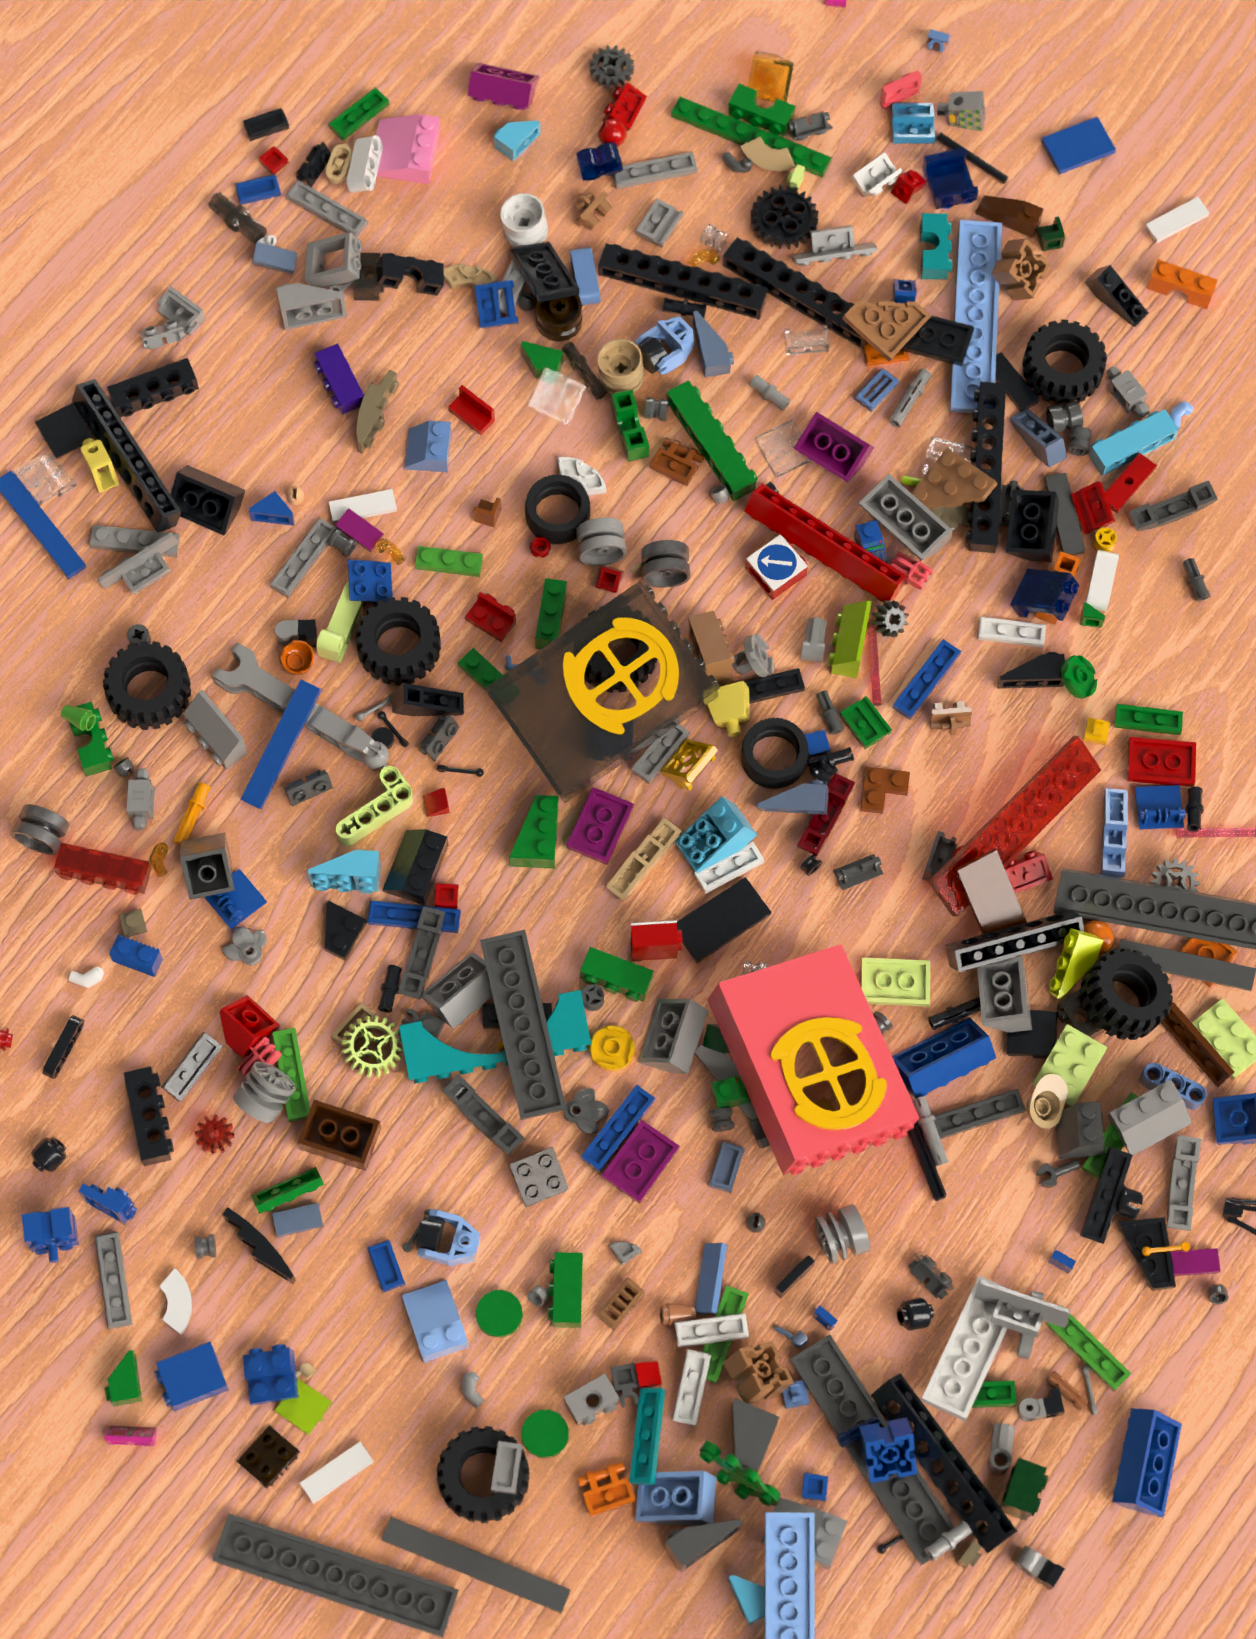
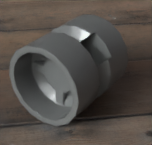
M1078 401L1064 403L1063 407L1058 404L1046 408L1047 424L1055 432H1064L1066 427L1069 430L1075 427H1083V415Z

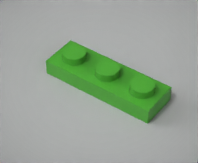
M418 546L415 569L480 577L483 554Z

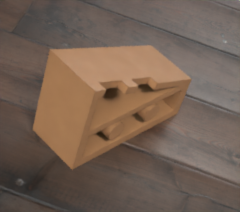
M714 611L688 616L690 635L696 655L699 656L702 665L700 669L702 674L706 676V690L732 684V664L735 663L732 650L728 651L729 642L727 635H722L723 625L721 619L716 618Z

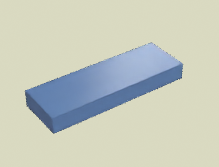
M704 1244L695 1303V1311L699 1315L717 1314L727 1244Z

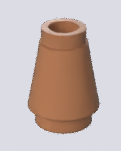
M670 1303L660 1307L661 1324L667 1325V1327L674 1326L675 1322L696 1319L695 1307Z

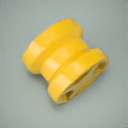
M1108 527L1099 529L1093 541L1094 549L1096 551L1111 552L1114 549L1117 534Z

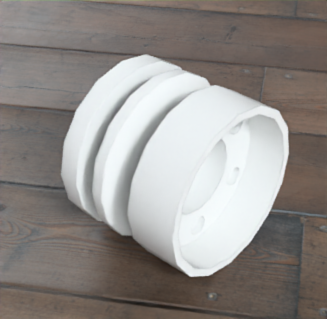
M517 194L505 201L501 207L500 216L507 242L514 248L544 243L548 236V225L542 202L531 194Z

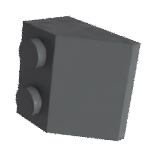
M1100 1101L1076 1103L1063 1110L1059 1123L1056 1125L1058 1158L1067 1159L1106 1155L1103 1113Z

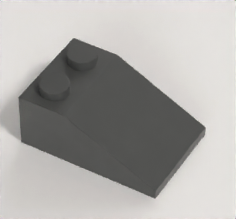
M738 1519L686 1527L681 1531L677 1528L666 1536L664 1549L680 1572H683L740 1531L742 1522Z

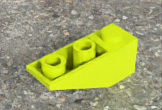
M1070 928L1069 934L1064 939L1062 955L1057 960L1055 975L1049 984L1050 994L1057 999H1061L1096 963L1103 943L1101 938L1091 933Z

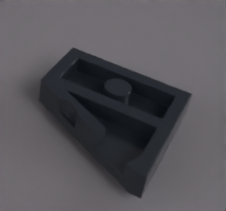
M328 901L325 951L345 961L365 928L367 920Z

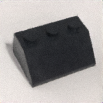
M186 465L176 473L171 496L181 510L180 517L224 536L240 510L245 490Z
M1012 491L1006 553L1029 561L1052 562L1059 508V498L1056 492Z
M427 829L406 830L382 891L425 906L449 846L448 836Z

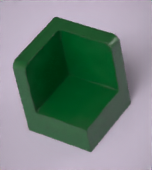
M1059 216L1054 218L1053 225L1037 228L1036 232L1042 252L1063 248L1065 234Z
M707 1024L703 1046L724 1054H730L718 1024Z

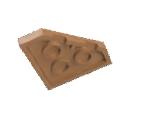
M857 301L842 319L890 362L927 322L931 315L916 302L895 303L894 301H878L877 303H866V301Z
M947 447L911 494L929 510L933 511L935 508H950L967 502L985 501L998 483Z

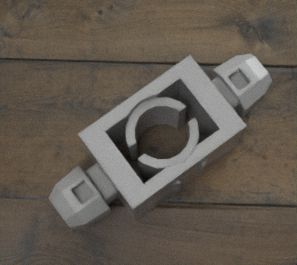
M1110 367L1107 370V377L1111 381L1109 391L1127 414L1134 410L1142 418L1148 415L1149 407L1145 402L1147 393L1129 370L1122 373L1117 367Z
M145 768L137 769L135 780H128L126 812L130 819H132V825L137 831L145 829L147 819H153L155 787L152 785L151 780H149V773Z

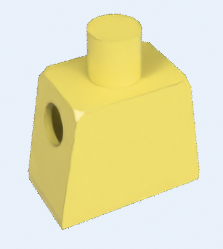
M93 438L84 440L83 446L80 449L99 493L120 485L112 461L101 440L95 441ZM105 467L104 471L99 473L98 469Z
M744 681L703 691L715 724L719 728L727 727L729 737L739 736L741 734L740 724L750 720L749 687Z

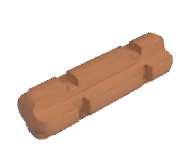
M1053 1371L1046 1381L1052 1387L1059 1388L1061 1395L1069 1402L1072 1401L1074 1403L1073 1406L1078 1410H1083L1089 1402L1088 1399L1083 1395L1080 1396L1078 1394L1079 1391L1065 1379L1062 1380V1376L1056 1371Z

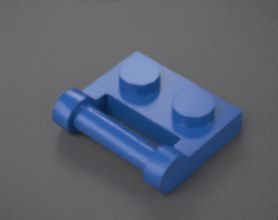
M512 280L475 285L481 329L519 323L518 316L515 313L512 291L514 282ZM502 289L505 294L507 317L501 318L498 290Z

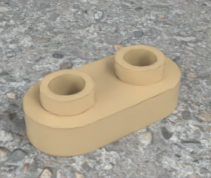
M340 144L332 150L325 170L326 178L332 184H340L347 178L353 154L352 149L348 145Z

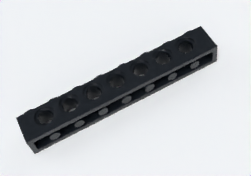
M737 237L723 254V267L752 284L763 285L768 288V293L864 350L868 342L842 319L854 303H848L841 299L837 293L826 290L820 283L809 280L803 273L792 270L782 261L775 260L766 251H760L753 247L747 240Z
M605 244L598 264V275L758 320L761 318L768 295V288L761 284L744 282L740 278L726 277L718 272H708L700 267H690L678 261L665 260L657 255L643 254L639 250L625 249L617 244ZM645 267V268H647V269H646V270H641V269H639V268ZM685 278L687 279V281H681L679 279ZM701 284H706V285H708V286L702 287V286H700V285H701ZM746 295L748 296V298H742L740 296Z
M96 379L76 385L72 402L96 439L101 440L114 467L157 533L176 527L181 514L180 508Z
M980 381L979 388L974 390V402H977V409L973 410L972 421L976 422V429H972L971 442H975V449H971L970 462H974L975 467L993 478L998 484L985 501L968 502L972 503L971 510L967 512V523H971L970 530L966 532V543L969 544V551L995 553L998 546L1006 383ZM991 404L994 408L987 409L984 405ZM983 424H990L993 428L986 429L983 427ZM982 444L990 445L991 449H984ZM987 464L991 469L985 470L980 465ZM984 504L988 507V510H981L978 505ZM984 525L988 530L981 531L977 526Z
M901 1373L886 1381L871 1394L877 1407L882 1410L889 1421L907 1418L914 1438V1455L920 1465L933 1479L934 1484L947 1498L950 1506L956 1510L962 1521L968 1524L978 1544L984 1548L987 1554L1017 1532V1529Z

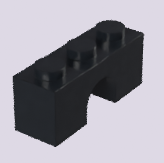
M383 253L376 263V286L397 289L403 280V276H409L417 284V293L437 296L444 286V263H438L434 260H420L411 256H397L393 253Z

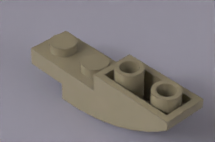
M390 369L379 386L371 382L361 402L357 419V443L359 453L361 454L364 453L366 448L369 449L372 446L376 432L382 430L385 424L383 410L388 404V398L391 393L394 394L398 389L397 373Z

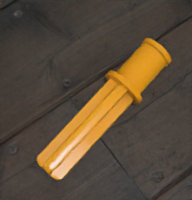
M198 782L192 798L188 800L189 805L173 839V842L178 846H181V841L189 839L201 809L205 808L204 802L211 790V787L205 783Z

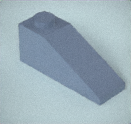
M693 311L692 322L705 377L729 374L731 365H734L732 352H728L727 344L698 311Z
M1028 408L1010 418V422L1027 445L1046 466L1050 468L1067 458L1063 437Z
M811 780L810 784H801L757 803V808L765 812L827 815L829 788L823 784V781Z

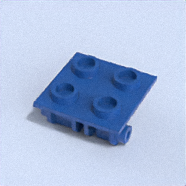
M348 560L350 601L373 602L375 607H377L376 602L383 600L385 603L389 601L388 598L393 597L391 562Z
M1180 785L1135 787L1139 830L1184 828L1183 818H1185V809H1182Z
M240 869L233 873L235 891L204 897L231 930L267 903Z

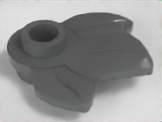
M590 1088L577 1092L574 1099L566 1104L567 1110H563V1115L568 1122L576 1124L580 1131L589 1134L597 1133L596 1121L603 1119L609 1112L604 1103L594 1100L595 1090ZM572 1108L577 1109L579 1114H574Z

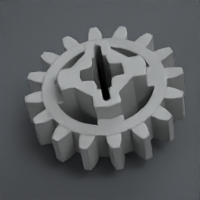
M1174 858L1171 864L1166 859L1164 867L1158 864L1156 868L1159 872L1153 871L1151 875L1155 879L1149 882L1150 884L1161 885L1160 879H1162L1164 886L1199 892L1194 887L1200 885V882L1194 879L1199 874L1191 872L1194 866L1186 867V860L1179 864L1177 858ZM1171 869H1178L1181 872H1173ZM1186 877L1189 880V889L1186 886ZM1177 879L1179 882L1176 886L1173 887L1171 883L1173 880Z

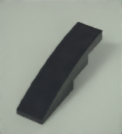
M227 1207L223 1213L224 1220L240 1229L237 1234L240 1241L255 1249L252 1253L253 1260L294 1284L295 1277L266 1237L247 1220Z

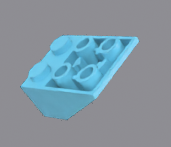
M722 796L678 837L675 844L694 871L699 873L739 852L758 834L737 805Z
M354 850L308 869L311 887L319 891H327L329 888L337 889L340 892H350L351 890H360L361 893L372 894L373 891L379 892L381 876L379 851Z

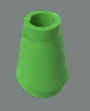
M65 705L61 711V717L81 731H89L95 724L96 715L91 710Z

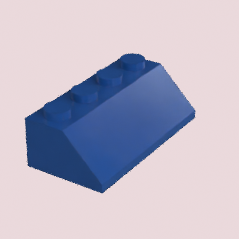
M969 1017L893 1055L892 1058L906 1089L917 1099L939 1087L947 1085L950 1081L960 1076L967 1075L970 1071L980 1066L987 1065L990 1061L996 1059V1055L989 1035Z
M1131 1408L1112 1502L1126 1509L1164 1518L1182 1427L1181 1423L1156 1410Z

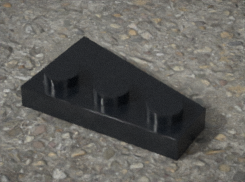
M1165 1217L1118 1222L1117 1225L1151 1291L1175 1288L1171 1252H1155L1148 1256L1142 1253L1143 1247L1158 1248L1169 1246Z

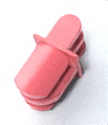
M898 551L892 563L889 564L907 576L905 579L907 581L906 585L910 584L920 590L923 588L922 584L928 581V575L933 573V570L921 563L920 559L917 562Z
M265 1037L254 1048L250 1047L252 1052L236 1068L246 1078L247 1073L251 1071V1067L255 1062H265L273 1065L281 1057L282 1053L276 1051L275 1045L270 1044L269 1039Z

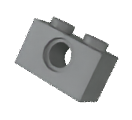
M606 1374L563 1397L564 1403L577 1426L582 1423L584 1426L591 1424L597 1419L596 1415L603 1411L605 1414L612 1412L617 1408L616 1404L619 1403V1397ZM594 1396L599 1399V1404L596 1407H589L586 1404V1400Z

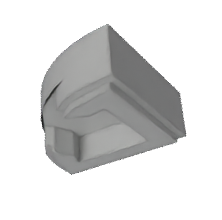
M617 1241L609 1245V1248L622 1266L642 1253V1250L637 1245L629 1242Z

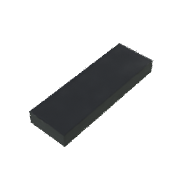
M1003 353L997 354L995 381L997 383H1006V394L1020 412L1039 402L1038 396Z
M799 668L768 675L764 678L759 677L744 681L749 687V704L805 691Z

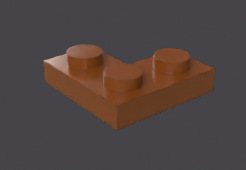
M865 767L861 811L883 814L885 793L907 796L910 772Z

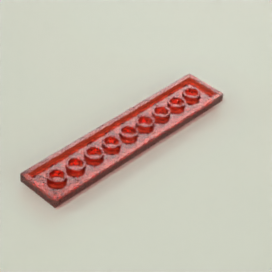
M1073 736L928 881L952 916H958L969 905L955 872L956 868L995 849L1005 869L1101 771V768L1079 736Z

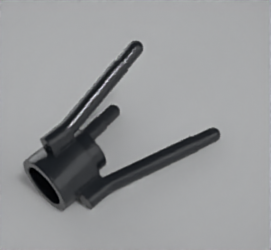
M1226 1198L1222 1216L1228 1217L1227 1222L1234 1223L1256 1235L1255 1228L1237 1219V1217L1242 1218L1243 1210L1256 1212L1255 1206H1249L1256 1205V1200Z

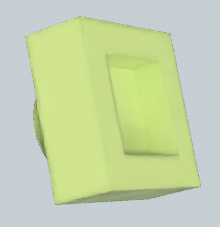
M797 164L794 172L790 171L787 183H789L791 191H794L796 187L799 190L804 178V166Z

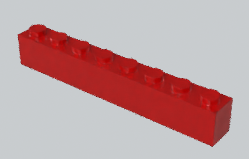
M762 483L752 492L744 510L751 518L761 522L771 531L779 535L781 534L790 543L795 544L808 555H812L825 566L832 568L842 577L849 579L862 590H866L879 601L887 600L891 602L898 595L907 577L906 575Z

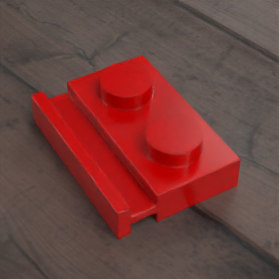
M1097 481L1079 489L1075 493H1070L1085 534L1115 522L1101 482Z

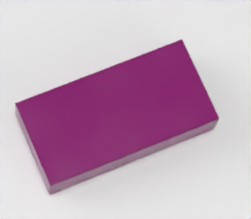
M349 508L336 524L338 529L354 539L369 552H372L384 536V533Z
M1218 1248L1188 1250L1187 1252L1171 1251L1174 1276L1221 1272Z

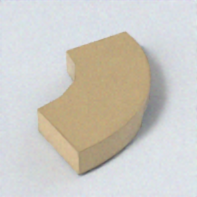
M761 137L741 145L745 155L754 164L763 169L785 171L795 168L788 148H771L764 143Z
M458 264L444 268V281L452 290L458 287L475 289V285L498 282L495 275L479 266L473 267Z

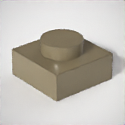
M142 909L119 914L125 938L147 932Z
M973 1541L958 1561V1564L964 1569L969 1564L974 1566L981 1557L978 1551L982 1546Z

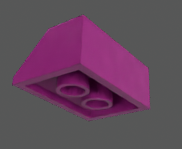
M479 63L471 71L467 95L472 96L476 101H485L486 99L493 101L495 105L504 106L509 104L513 105L514 109L525 110V108L528 109L532 104L539 76Z
M815 412L793 449L844 481L849 482L863 467L875 447L824 415Z

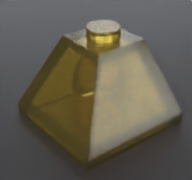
M756 50L753 55L748 87L758 91V99L773 102L776 99L787 102L794 62L776 54Z

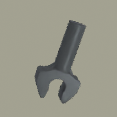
M1077 1159L1056 1168L1046 1163L1039 1168L1036 1176L1048 1173L1050 1179L1042 1182L1041 1187L1052 1188L1056 1186L1059 1176L1079 1169L1080 1164Z

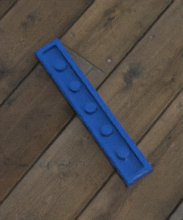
M12 470L0 477V493L68 580L85 569L86 564Z
M300 680L241 797L242 801L262 810L322 691L320 688Z

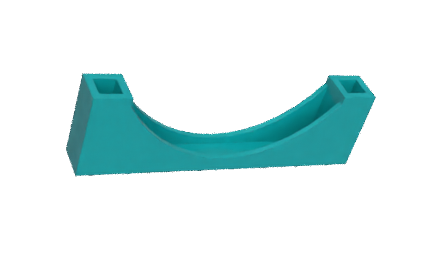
M581 990L557 994L558 1001L546 1021L554 1056L564 1055V1050L573 1048V1052L587 1050L586 1045H591ZM422 1021L399 1025L409 1080H414L415 1084L427 1082L428 1077L437 1075V1079L451 1077L450 1072L459 1071L460 1075L474 1072L473 1068L482 1066L483 1070L496 1068V1063L505 1062V1066H508L505 1051L492 1054L464 1052L452 1048L432 1036L423 1028Z

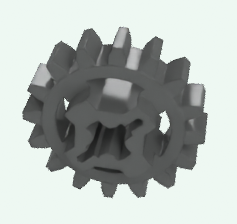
M607 45L606 50L599 48V54L593 53V59L590 60V74L593 75V81L599 80V86L605 83L607 89H609L610 85H613L616 89L619 83L623 86L625 80H631V75L634 74V60L631 59L630 53L625 54V48L619 51L617 45L613 49H610L609 45Z

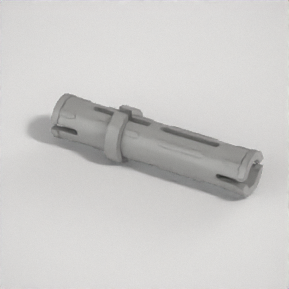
M920 368L913 382L908 384L907 392L889 419L890 424L898 428L901 427L902 422L917 398L922 396L923 388L932 376L929 371ZM917 384H919L914 394H912ZM908 401L907 406L905 407V409L903 410V412H901V410L903 409L904 405H905L906 402Z
M926 1096L912 1100L919 1116L918 1125H921L935 1166L948 1163L949 1160L934 1122L936 1118L931 1114Z

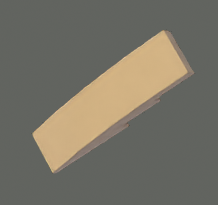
M664 817L651 835L648 834L637 850L631 853L606 887L624 901L656 866L683 831Z

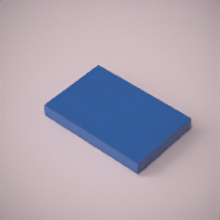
M1098 116L1042 137L1041 140L1059 175L1116 152V148Z

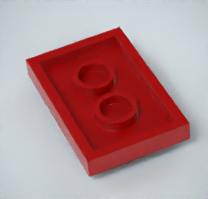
M1129 737L1127 782L1195 786L1196 742Z

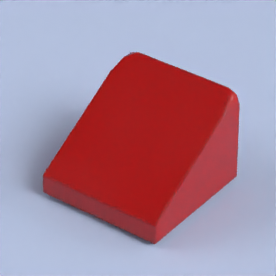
M602 565L596 588L617 593L624 571Z
M445 788L424 795L427 817L450 813Z
M658 1361L635 1363L639 1390L640 1388L662 1385Z

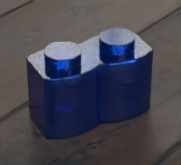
M615 142L605 143L597 148H586L576 153L583 181H592L603 175H614L623 170Z

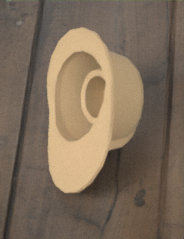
M1048 1074L1039 1079L1033 1095L1027 1101V1113L1031 1121L1040 1128H1053L1059 1123L1067 1100L1068 1089L1064 1079L1059 1075Z

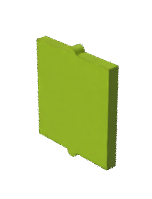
M297 1379L299 1398L281 1401L275 1412L309 1435L317 1423L323 1420L322 1416L332 1402L300 1379Z

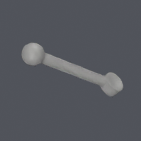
M392 694L388 696V699L369 710L357 713L356 719L363 721L365 716L388 703H392Z
M1085 1365L1081 1368V1372L1085 1376L1091 1413L1095 1415L1098 1414L1089 1377L1090 1368Z

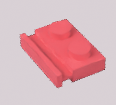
M917 70L913 73H907L901 79L886 83L882 87L881 92L882 101L880 105L885 110L891 107L892 103H900L918 94L922 81L920 72Z

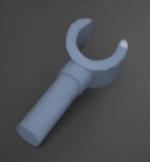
M778 1325L775 1328L776 1332L787 1337L797 1348L803 1347L808 1342L807 1336L802 1331H799L794 1336L791 1332Z

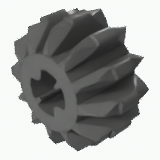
M885 600L883 605L878 604L876 606L878 612L871 613L876 617V620H873L871 623L877 625L875 631L881 633L883 637H897L898 633L904 632L903 625H909L905 621L909 614L903 613L906 607L899 605L898 601L890 602Z

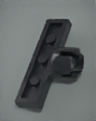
M1112 1147L1108 1148L1080 1234L1081 1237L1104 1244L1115 1214L1131 1219L1138 1215L1140 1209L1130 1206L1129 1203L1142 1205L1143 1195L1138 1191L1126 1188L1124 1185L1132 1154Z

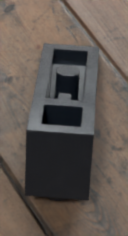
M1048 652L1001 675L997 683V689L1063 687L1061 667L1065 660L1064 654Z
M403 683L392 692V713L407 716L463 715L464 695L459 692Z

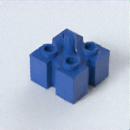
M69 1207L52 1209L49 1212L43 1213L40 1211L22 1214L26 1245L35 1254L48 1253L50 1263L59 1261L57 1247H59L60 1251L73 1249L75 1245H79L76 1217Z
M907 1418L888 1421V1426L880 1428L878 1423L859 1427L861 1443L864 1449L862 1451L864 1468L870 1483L889 1480V1474L897 1473L898 1478L917 1474L916 1458L913 1450H915L914 1438Z

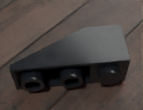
M1111 265L1098 268L1084 282L1097 299L1133 327H1136L1149 313Z

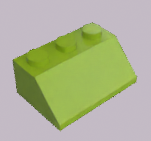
M872 601L844 605L843 613H838L836 626H840L839 633L834 632L832 645L836 646L835 653L830 652L828 663L829 666H832L831 674L857 679Z

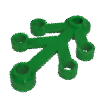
M705 1441L700 1448L699 1456L703 1461L707 1463L714 1461L725 1469H720L715 1476L719 1483L722 1485H727L729 1481L738 1483L739 1485L735 1489V1493L740 1498L746 1500L750 1495L757 1497L766 1506H777L781 1495L776 1488L769 1484L764 1485L759 1478V1474L753 1469L747 1468L745 1471L734 1455L727 1454L723 1460L719 1457L721 1454L720 1449L712 1442Z

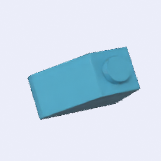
M508 122L503 128L500 127L495 132L494 147L514 161L540 135V122Z
M734 1575L728 1578L729 1584L748 1625L765 1618V1587Z

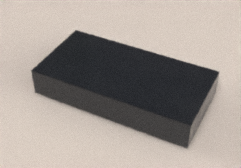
M282 108L243 121L250 141L290 128Z
M810 1255L805 1257L776 1286L775 1293L782 1298L814 1266L815 1260Z

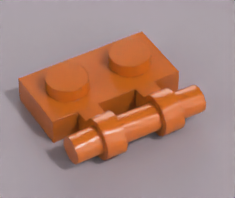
M623 1462L613 1465V1463L608 1464L604 1469L596 1472L591 1470L585 1472L586 1475L577 1478L580 1487L590 1485L591 1490L582 1493L590 1517L636 1502L629 1478L619 1480L617 1474L625 1472ZM610 1477L612 1483L598 1487L596 1481Z

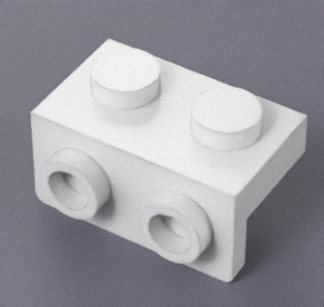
M884 152L850 177L863 197L868 195L874 197L883 191V185L887 183L889 186L897 181V175L903 171L901 168L896 170Z

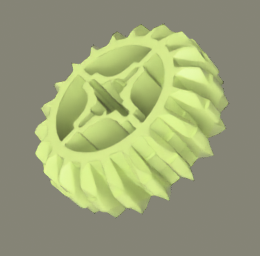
M368 1015L365 1016L364 1024L360 1018L356 1019L358 1027L350 1024L349 1029L353 1033L345 1031L344 1036L349 1040H342L341 1045L348 1046V1048L341 1051L342 1054L350 1055L345 1058V1063L354 1062L350 1067L351 1070H354L356 1066L360 1067L358 1075H361L363 1070H367L366 1075L368 1078L371 1077L372 1071H375L376 1077H380V1069L385 1074H388L389 1069L387 1065L395 1069L396 1064L393 1060H401V1056L396 1053L403 1052V1048L397 1046L402 1044L401 1038H395L400 1034V1030L392 1032L391 1030L395 1024L391 1023L387 1027L385 1025L387 1018H383L382 1022L379 1023L378 1015L374 1016L373 1022H370ZM367 1029H377L386 1035L375 1037ZM361 1032L364 1046L355 1052L354 1039ZM370 1041L378 1044L376 1051L366 1050ZM390 1041L391 1053L384 1060L381 1047ZM371 1056L378 1064L365 1063L359 1057Z

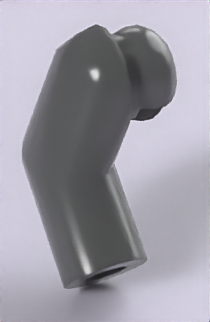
M730 152L722 156V160L733 172L747 173L753 165L749 158L737 161Z

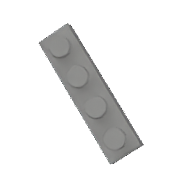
M93 525L90 547L92 549L138 553L141 548L152 545L160 536L169 533ZM173 534L179 543L163 552L162 556L177 558L180 534Z

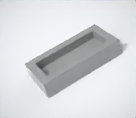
M498 1441L491 1491L508 1494L516 1493L522 1444Z

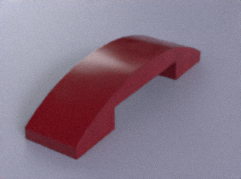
M837 773L833 776L828 785L827 815L814 814L797 844L798 848L818 856L855 785L854 781Z

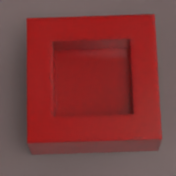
M275 146L258 158L259 163L272 175L289 163L288 158Z
M436 883L435 907L458 909L459 884Z

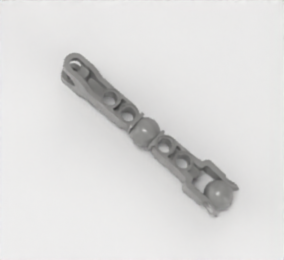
M236 643L231 650L234 658L240 662L239 667L230 672L220 668L216 669L211 674L214 683L230 694L248 692L284 714L295 690L259 668L254 652ZM318 704L314 705L305 723L306 728L345 752L347 756L363 762L369 768L383 769L387 766L389 751L382 742L374 741L361 728L348 723Z

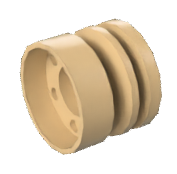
M625 339L612 340L603 345L597 358L602 387L610 394L630 389L634 393L639 390L644 380V368L641 350L638 346Z

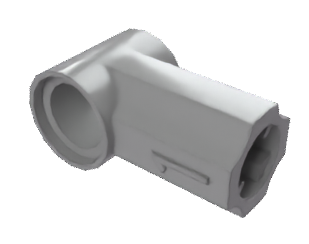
M818 617L808 619L800 660L822 663L827 621Z
M994 1424L988 1467L995 1474L1005 1473L1012 1462L1011 1454L1015 1427L1010 1424ZM994 1457H1003L1006 1465L998 1466L994 1462Z

